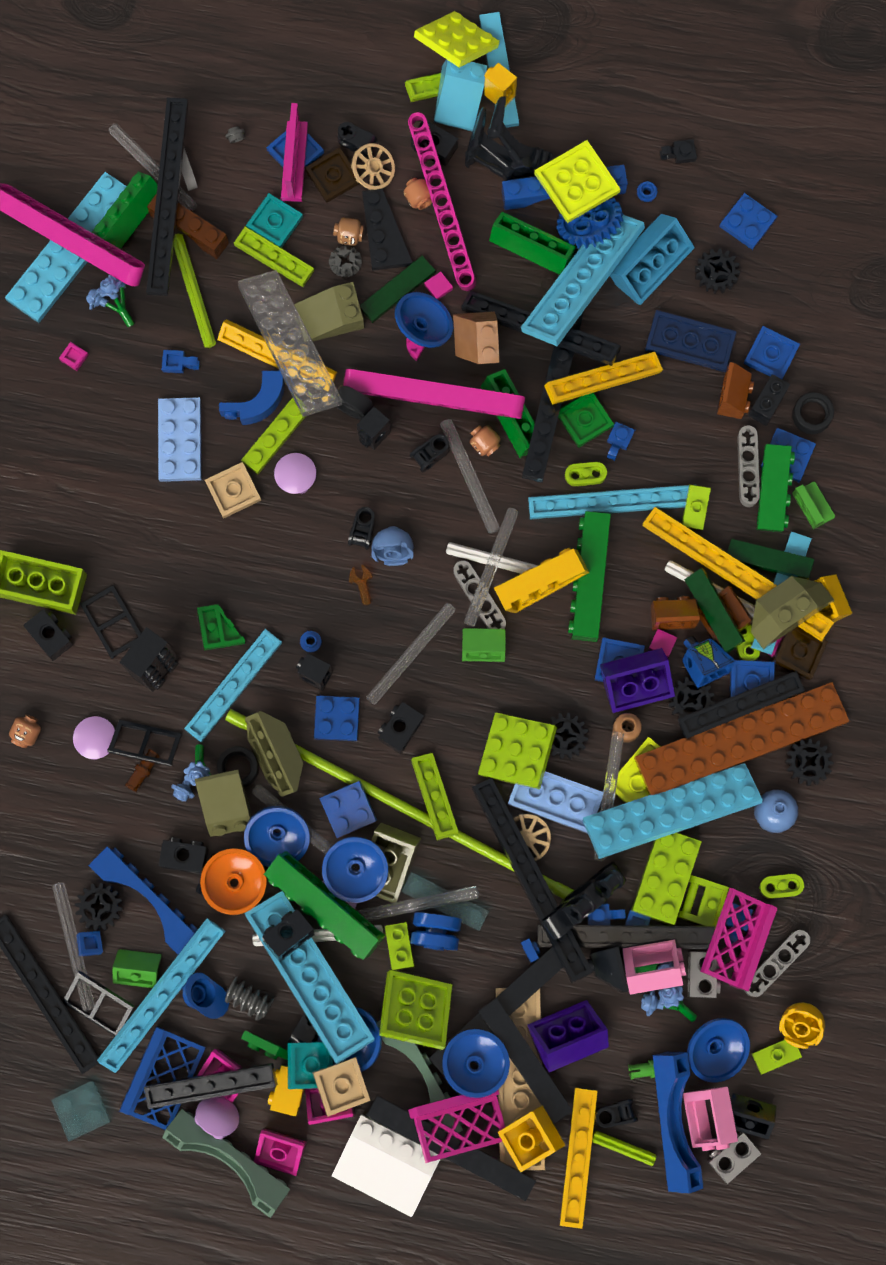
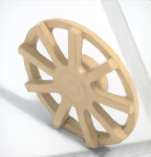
M375 143L365 144L356 150L353 156L351 168L357 183L368 188V190H377L386 187L392 181L395 173L394 160L390 152L383 146ZM371 147L379 148V151L376 157L374 158L372 156ZM367 148L369 159L361 154V151ZM384 151L389 159L381 162L379 158ZM357 157L363 160L365 165L356 164ZM391 162L392 171L384 170L383 165ZM356 168L365 169L366 171L359 176ZM380 172L390 176L386 182L382 180ZM368 174L370 175L369 184L362 180ZM374 176L378 179L379 186H373Z
M521 814L513 818L515 822L520 820L522 826L520 833L528 848H531L536 855L534 860L541 859L547 853L551 844V833L547 824L538 816L531 814ZM525 818L533 819L529 829H526ZM537 821L543 825V829L533 832ZM544 832L547 833V842L536 839V836ZM535 843L546 846L541 854L534 847Z

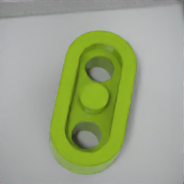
M600 462L572 464L565 471V480L571 486L601 484L607 476V469ZM596 471L600 476L594 477L592 473ZM576 473L579 475V478L573 479L571 475Z
M751 624L745 628L746 634H742L745 642L736 647L740 660L756 661L760 655L759 650L751 648L754 636L751 633ZM746 648H751L753 654H747Z
M797 874L769 876L764 878L759 885L760 893L767 899L797 896L804 889V881ZM790 881L795 883V889L793 890L788 887ZM768 884L773 885V892H769L766 887Z

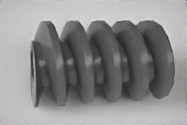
M238 976L235 977L226 993L225 1002L229 1003L233 1000V1007L236 1008L241 1004V1012L249 1008L248 1016L251 1017L256 1013L255 1020H261L270 1010L275 998L267 1002L268 994L259 997L260 989L252 993L253 985L244 988L245 980L237 984Z

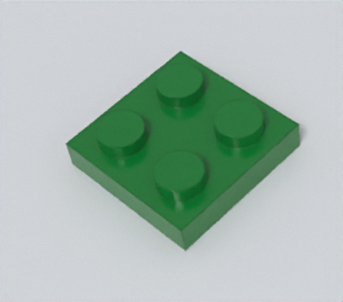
M594 393L581 396L560 409L558 418L578 448L614 427V423Z

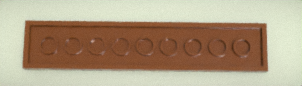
M833 682L688 739L683 738L635 756L634 760L649 795H655L847 724L849 719Z

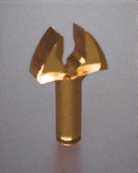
M361 565L363 575L362 579H359L353 567L350 572L349 582L350 584L356 583L358 585L363 605H369L371 600L366 582L368 579H372V575L365 566Z

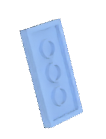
M200 397L158 399V479L160 482L202 480Z
M545 771L540 790L515 784L508 805L588 834L583 823V817L598 812L604 792Z

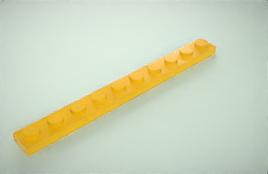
M654 507L643 522V527L756 600L777 586L656 507ZM818 612L798 627L822 642L834 622Z

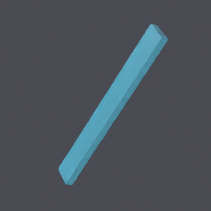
M689 485L528 497L530 519L581 516L585 514V511L621 513L653 510L654 507L659 510L685 508Z
M208 918L203 922L97 1059L99 1064L114 1073L120 1069L184 986L187 979L195 972L225 933L222 927Z

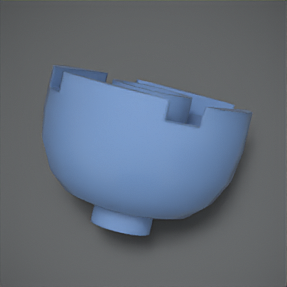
M391 526L378 532L372 541V558L376 562H378V559L384 561V565L387 566L404 565L408 563L410 557L411 560L413 559V540L407 532L398 527Z
M773 789L761 795L763 799L762 804L754 806L755 819H757L762 829L770 833H781L788 830L795 824L798 817L796 800L790 793L783 790Z

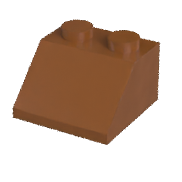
M733 362L729 363L724 375L717 414L742 419L744 413L749 411L750 401L747 400L748 393H752L754 381H751L752 373Z
M687 596L678 597L677 600L660 597L656 598V601H653L651 604L652 630L695 629L700 621L696 599H690Z

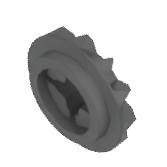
M347 245L337 246L331 252L329 258L331 270L340 277L355 275L362 265L360 252L355 247ZM349 255L351 263H345L341 267L342 260L340 258H346Z

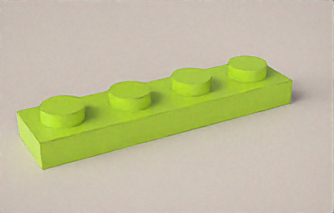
M244 227L234 242L235 247L301 287L305 286L314 272L313 267L247 227Z
M293 396L242 458L243 464L256 474H259L309 414L310 409Z
M433 753L412 758L411 762L436 839L440 840L458 835L459 831Z

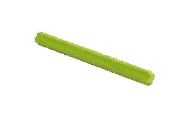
M178 233L174 236L173 247L204 347L212 348L216 345V341L183 235Z

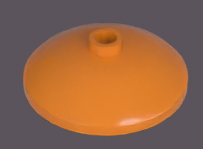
M242 849L220 851L212 856L203 868L200 880L202 894L207 903L221 913L228 915L246 913L258 905L264 896L267 885V878L263 875L265 873L264 867L258 858L248 851ZM237 879L238 885L232 887L230 885L231 880Z

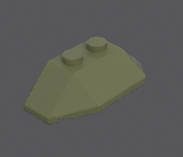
M791 576L756 600L751 633L764 650L834 602V599L822 583Z
M262 711L245 717L248 741L266 780L278 791L281 797L296 792L303 761L286 724Z

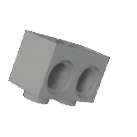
M688 952L687 997L717 998V994H720V980L700 972L699 961L701 958H705L707 952ZM716 959L711 962L709 968L712 972L719 968ZM701 980H706L710 985V989L706 993L699 989Z
M743 1132L737 1134L738 1142L729 1143L730 1148L714 1149L709 1154L710 1159L707 1162L727 1184L761 1155L759 1150ZM739 1142H744L746 1145V1152L742 1155H738L735 1149ZM722 1157H727L730 1161L729 1167L725 1170L719 1167V1160Z

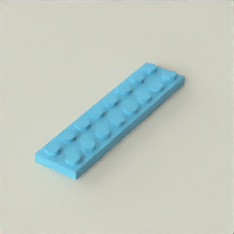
M104 172L68 219L92 232L127 186ZM50 240L6 295L5 299L40 323L87 261Z
M623 215V222H620L621 228H616L617 234H610L611 239H603V244L597 242L596 247L589 244L587 249L582 245L521 326L522 332L558 346L644 230V222Z
M743 763L666 792L648 795L583 817V823L597 856L601 859L762 804L763 799L746 764Z
M281 891L246 912L245 916L331 1057L338 1064L375 1041V1038L312 937L281 962L276 959L264 944L262 939L264 931L271 925L276 926L282 921L281 918L289 911H295L284 895V892ZM285 930L281 936L283 938H290L293 932Z

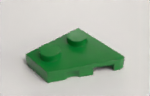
M218 604L197 608L204 651L245 644L244 637L238 633L234 624L226 617Z
M244 1031L241 1039L249 1042L247 1047L258 1052L260 1049L266 1051L264 1055L274 1060H277L278 1057L288 1060V1050L256 1034Z

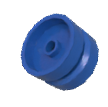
M414 912L413 924L416 927L426 929V931L412 932L410 944L424 946L426 949L458 951L459 938L448 935L446 932L460 931L462 919Z

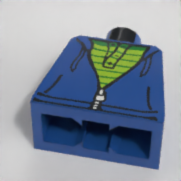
M690 636L683 643L687 647V651L682 659L683 664L697 688L730 673L735 660L713 639H707L699 643L694 636Z

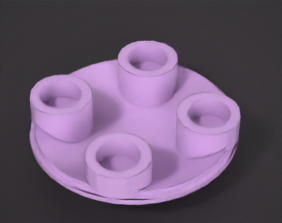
M291 453L278 461L274 476L277 485L285 492L303 494L313 485L316 479V468L313 461L306 455Z
M98 716L88 717L82 720L75 728L73 734L74 746L86 758L92 760L102 758L109 754L107 749L110 746L115 729L105 718Z
M224 1097L204 1099L198 1104L194 1120L197 1125L208 1134L213 1135L214 1138L223 1139L236 1130L239 1124V1113L233 1103Z

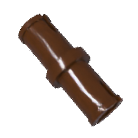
M148 749L145 755L160 758L156 752ZM142 760L139 765L136 764L134 767L135 771L125 786L137 793L145 778L150 776V770L155 763Z

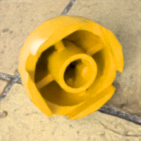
M805 1002L795 1003L789 1006L783 1013L779 1030L780 1033L782 1031V1034L785 1036L784 1040L797 1048L806 1049L810 1045L815 1044L816 1046L822 1040L825 1020L818 1008L812 1004Z

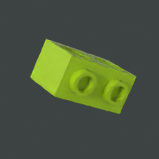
M407 922L385 926L392 970L413 968L414 962Z

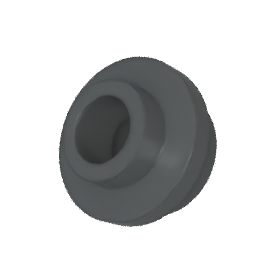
M239 126L233 127L228 130V134L225 137L229 139L230 143L239 142L245 139V130L240 129Z

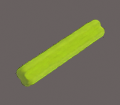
M595 1131L593 1134V1143L650 1166H653L656 1161V1154L599 1131Z

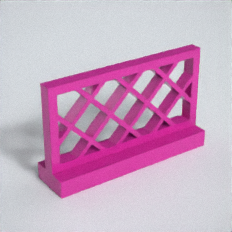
M291 103L290 121H287L281 191L282 201L302 202L308 122H300L298 103Z
M729 888L700 972L723 981L732 987L749 991L777 907L761 902L736 889ZM736 895L739 897L741 906L734 909L732 903ZM753 904L757 905L754 915L750 916L748 907ZM743 910L746 920L739 923L736 913ZM731 917L734 926L727 930L725 923L727 918ZM748 924L747 935L743 937L741 927ZM736 931L738 941L731 944L729 934ZM724 938L726 948L719 951L718 942ZM740 945L741 952L739 957L736 958L733 949ZM728 952L731 961L724 965L721 956ZM716 959L719 968L712 972L709 968L711 962ZM733 966L734 972L731 979H729L726 969Z
M497 1090L495 1093L483 1098H470L459 1095L408 1110L410 1118H414L425 1163L503 1142L501 1138L495 1139L488 1134L492 1124L498 1127L499 1131L505 1128L497 1099L499 1091ZM492 1102L494 1110L491 1117L481 1112L484 1105ZM467 1108L476 1113L471 1123L461 1117ZM445 1114L455 1118L451 1129L441 1123ZM479 1116L489 1121L484 1131L474 1126ZM428 1119L435 1124L431 1134L423 1130L421 1121ZM459 1121L469 1127L464 1137L454 1131ZM438 1127L448 1132L444 1143L434 1137ZM472 1130L482 1135L478 1144L467 1140ZM452 1135L462 1141L457 1150L447 1145ZM431 1141L441 1146L438 1155L432 1157L428 1148Z

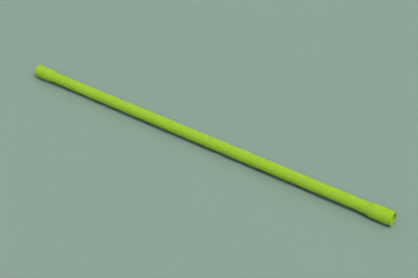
M230 709L225 720L241 729L247 730L246 716ZM295 744L302 760L349 785L361 781L366 794L433 829L429 814ZM459 831L458 835L449 837L514 872L508 858L503 853ZM543 875L550 891L554 895L564 899L573 891V889Z

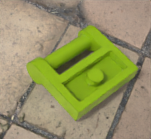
M691 875L689 890L683 909L679 911L678 918L702 926H715L716 928L729 887ZM703 886L705 889L697 915L690 914L698 887Z

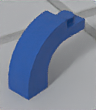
M262 371V386L258 395L248 402L219 403L221 417L229 420L240 417L242 425L257 423L267 418L276 410L282 400L285 387L284 372Z

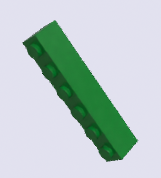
M585 511L584 517H580L579 530H582V538L577 540V550L580 551V555L589 573L573 582L572 591L576 592V600H571L570 612H574V619L569 620L568 633H572V640L598 641L611 515L609 513Z
M287 851L278 854L263 874L268 878V882L271 885L279 887L289 900L295 901L300 905L301 910L305 914L314 917L320 927L329 930L334 935V938L339 943L349 947L351 953L357 958L364 960L369 957L386 936L346 901L334 896L328 890L325 883Z

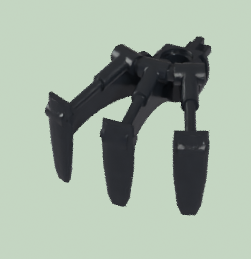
M502 96L496 103L490 127L487 130L488 135L484 132L486 108L483 107L480 110L467 151L465 152V166L469 168L476 161L490 169L494 174L502 177L503 181L513 180V177L520 178L524 174L535 176L534 171L550 162L553 153L539 147L526 146L511 135L503 123L506 97ZM499 138L504 146L498 144L492 139Z

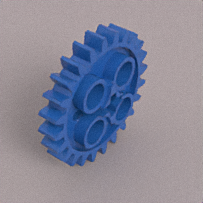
M611 198L569 223L566 222L560 213V219L557 220L558 225L556 227L561 240L563 239L573 246L576 244L578 249L582 245L587 249L589 244L596 247L597 242L603 244V239H611L610 234H617L616 228H621L620 222H623V212L619 202H616L615 198Z

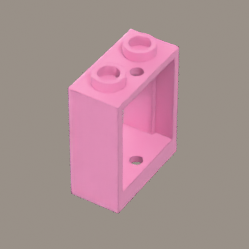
M675 939L622 949L630 994L683 985L682 976H686L684 962H680L683 961L682 950L676 947ZM670 961L674 963V967L642 973H636L635 967Z
M728 1087L683 1093L692 1148L702 1147V1151L730 1148L729 1143L738 1142ZM710 1099L717 1138H712L705 1100Z

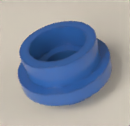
M652 182L641 183L637 188L638 198L644 202L653 201L657 196V187ZM648 190L650 194L645 195L643 191Z
M307 631L300 638L301 647L306 652L317 651L322 643L320 635L314 631ZM309 638L315 640L312 645L307 644Z

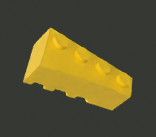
M567 548L562 550L559 556L544 560L539 566L526 570L521 575L494 587L505 611L517 613L587 575L589 571L578 550Z

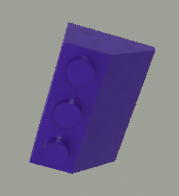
M662 648L600 664L603 684L612 713L675 697L669 661Z
M587 1000L528 1024V1030L538 1056L549 1072L609 1047L608 1029Z

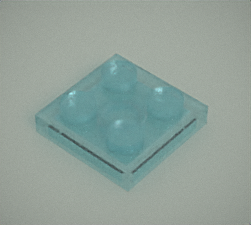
M94 1081L51 1100L68 1142L111 1122Z

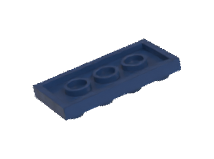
M656 310L645 351L656 352V354L726 372L737 331Z

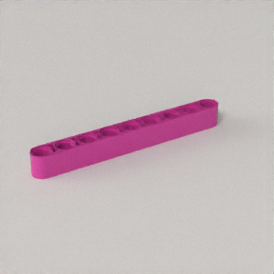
M416 112L409 117L408 125L456 281L462 290L470 291L476 286V277L429 124L422 113ZM421 120L424 122L422 127H414L416 121ZM429 140L430 142L427 147L422 148L419 146L421 141ZM429 159L436 161L432 167L425 166ZM434 179H441L442 181L439 186L434 187L431 185ZM441 198L448 200L444 206H438L437 202ZM447 217L453 218V223L449 226L443 224ZM452 237L460 239L456 245H450L449 241ZM459 256L465 257V262L462 265L455 264V260ZM464 276H470L471 282L464 285L461 283V279Z
M0 183V211L130 286L140 285L145 267L142 261L16 188Z
M346 369L343 383L344 386L353 388L365 395L517 419L522 418L525 397L520 395L354 369Z

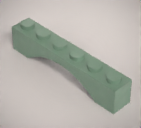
M382 1036V1040L386 1045L394 1047L405 1054L417 1066L428 1087L430 1103L451 1098L448 1092L443 1094L439 1087L443 1083L437 1072L432 1074L428 1067L432 1063L426 1052L421 1054L417 1047L419 1044ZM445 1114L441 1123L451 1129L455 1118ZM459 1121L454 1131L457 1133L463 1130L461 1126L463 1123Z
M181 1109L166 1128L162 1138L179 1151L205 1153L227 1164L243 1181L250 1195L252 1205L271 1218L290 1191L286 1183L270 1175L265 1167L251 1161V1158L246 1153L239 1152L227 1139H216L213 1135L205 1132L195 1123V1116L192 1113Z

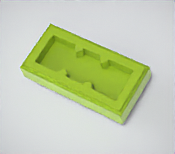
M441 73L407 80L405 87L410 101L415 102L438 96Z
M689 484L682 525L703 530L710 487Z
M785 1040L752 1053L760 1075L802 1057L799 1049Z

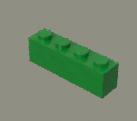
M138 171L124 191L120 193L114 204L107 210L105 216L95 226L92 233L121 249L149 212L147 206L157 194L158 184L151 176Z
M501 212L494 222L489 239L490 242L559 275L571 261L576 247L504 212Z
M505 369L487 376L481 385L482 390L519 395ZM524 404L521 419L497 416L519 458L526 456L528 453L535 425Z
M772 444L764 446L756 530L783 532L784 528H788L789 515H785L786 507H790L791 494H787L788 486L792 485L793 473H789L790 464L793 465L795 459V452H791L792 446Z

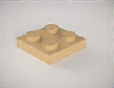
M243 462L205 480L223 519L261 501Z
M356 1057L312 1072L327 1116L370 1101Z

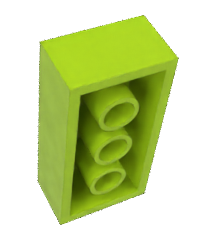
M0 550V598L74 615L77 614L87 577L83 569Z
M679 833L654 840L631 911L650 917L657 922L674 926L702 841Z

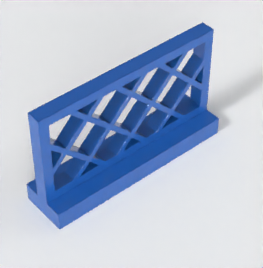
M156 1026L119 1112L166 1130L176 1117L181 1104H175L172 1112L170 1106H164L155 1110L152 1108L150 1112L143 1115L139 1114L134 1110L138 1102L146 1100V1097L140 1098L144 1087L148 1081L155 1078L160 1083L158 1077L171 1072L173 1079L176 1080L173 1071L186 1066L189 1074L187 1078L193 1077L205 1047ZM167 1036L175 1039L179 1047L169 1053H166L163 1046ZM179 1042L186 1044V1046L181 1047ZM189 1047L198 1049L199 1052L196 1059L186 1062L182 1050ZM162 1049L164 1055L159 1056V1053ZM180 1051L184 1063L172 1068L167 1056ZM165 1057L169 1070L157 1074L154 1067L155 1062ZM193 1063L192 1068L190 1070L188 1065ZM153 1069L155 1075L149 1078L151 1071ZM165 1108L168 1109L170 1114L167 1125L158 1122L155 1115L156 1112ZM152 1114L153 1117H154V1119H151V1118L146 1117V1116H149V1115Z

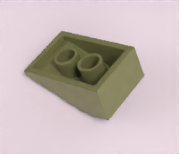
M353 282L331 287L294 304L304 344L364 329V321Z
M239 770L196 778L195 783L210 837L222 836L236 831H245L246 825L251 818V811Z
M380 823L374 831L371 841L377 844L386 856L388 877L384 887L376 897L397 904L421 838Z

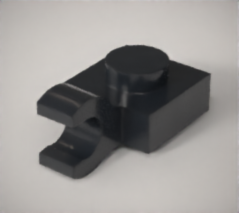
M694 139L674 141L673 147L663 146L659 152L661 160L675 158L676 164L696 162L697 159Z

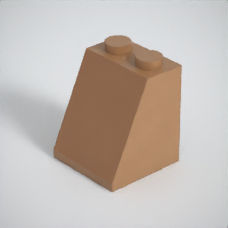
M495 312L453 314L455 356L477 364L499 363L498 323Z

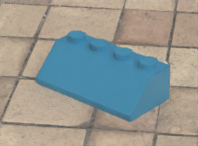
M660 214L636 239L610 274V277L618 288L638 305H641L695 247L677 218Z

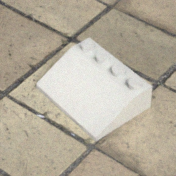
M361 1114L332 1176L412 1217L440 1159L425 1163L421 1145ZM429 1150L431 1157L438 1155Z

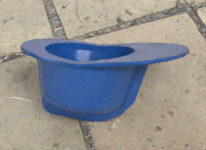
M203 973L192 974L181 988L183 990V999L187 1006L198 1010L208 1018H220L228 1010L229 1003L225 1002L226 991Z

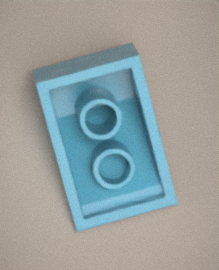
M445 60L442 65L434 122L473 131L484 89V75L487 71V65L469 62L459 68L449 60Z

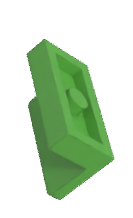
M815 482L806 486L802 484L795 488L792 494L813 530L835 518V514Z
M464 628L462 661L505 662V629Z
M118 950L113 964V984L153 988L158 982L161 954Z

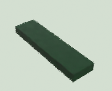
M422 255L360 305L361 311L374 323L394 307L404 295L411 293L434 275L436 270Z
M731 539L727 551L729 555L747 566L807 580L810 578L814 565L813 558Z
M701 568L685 578L686 584L724 651L729 652L744 643L745 639L705 569Z

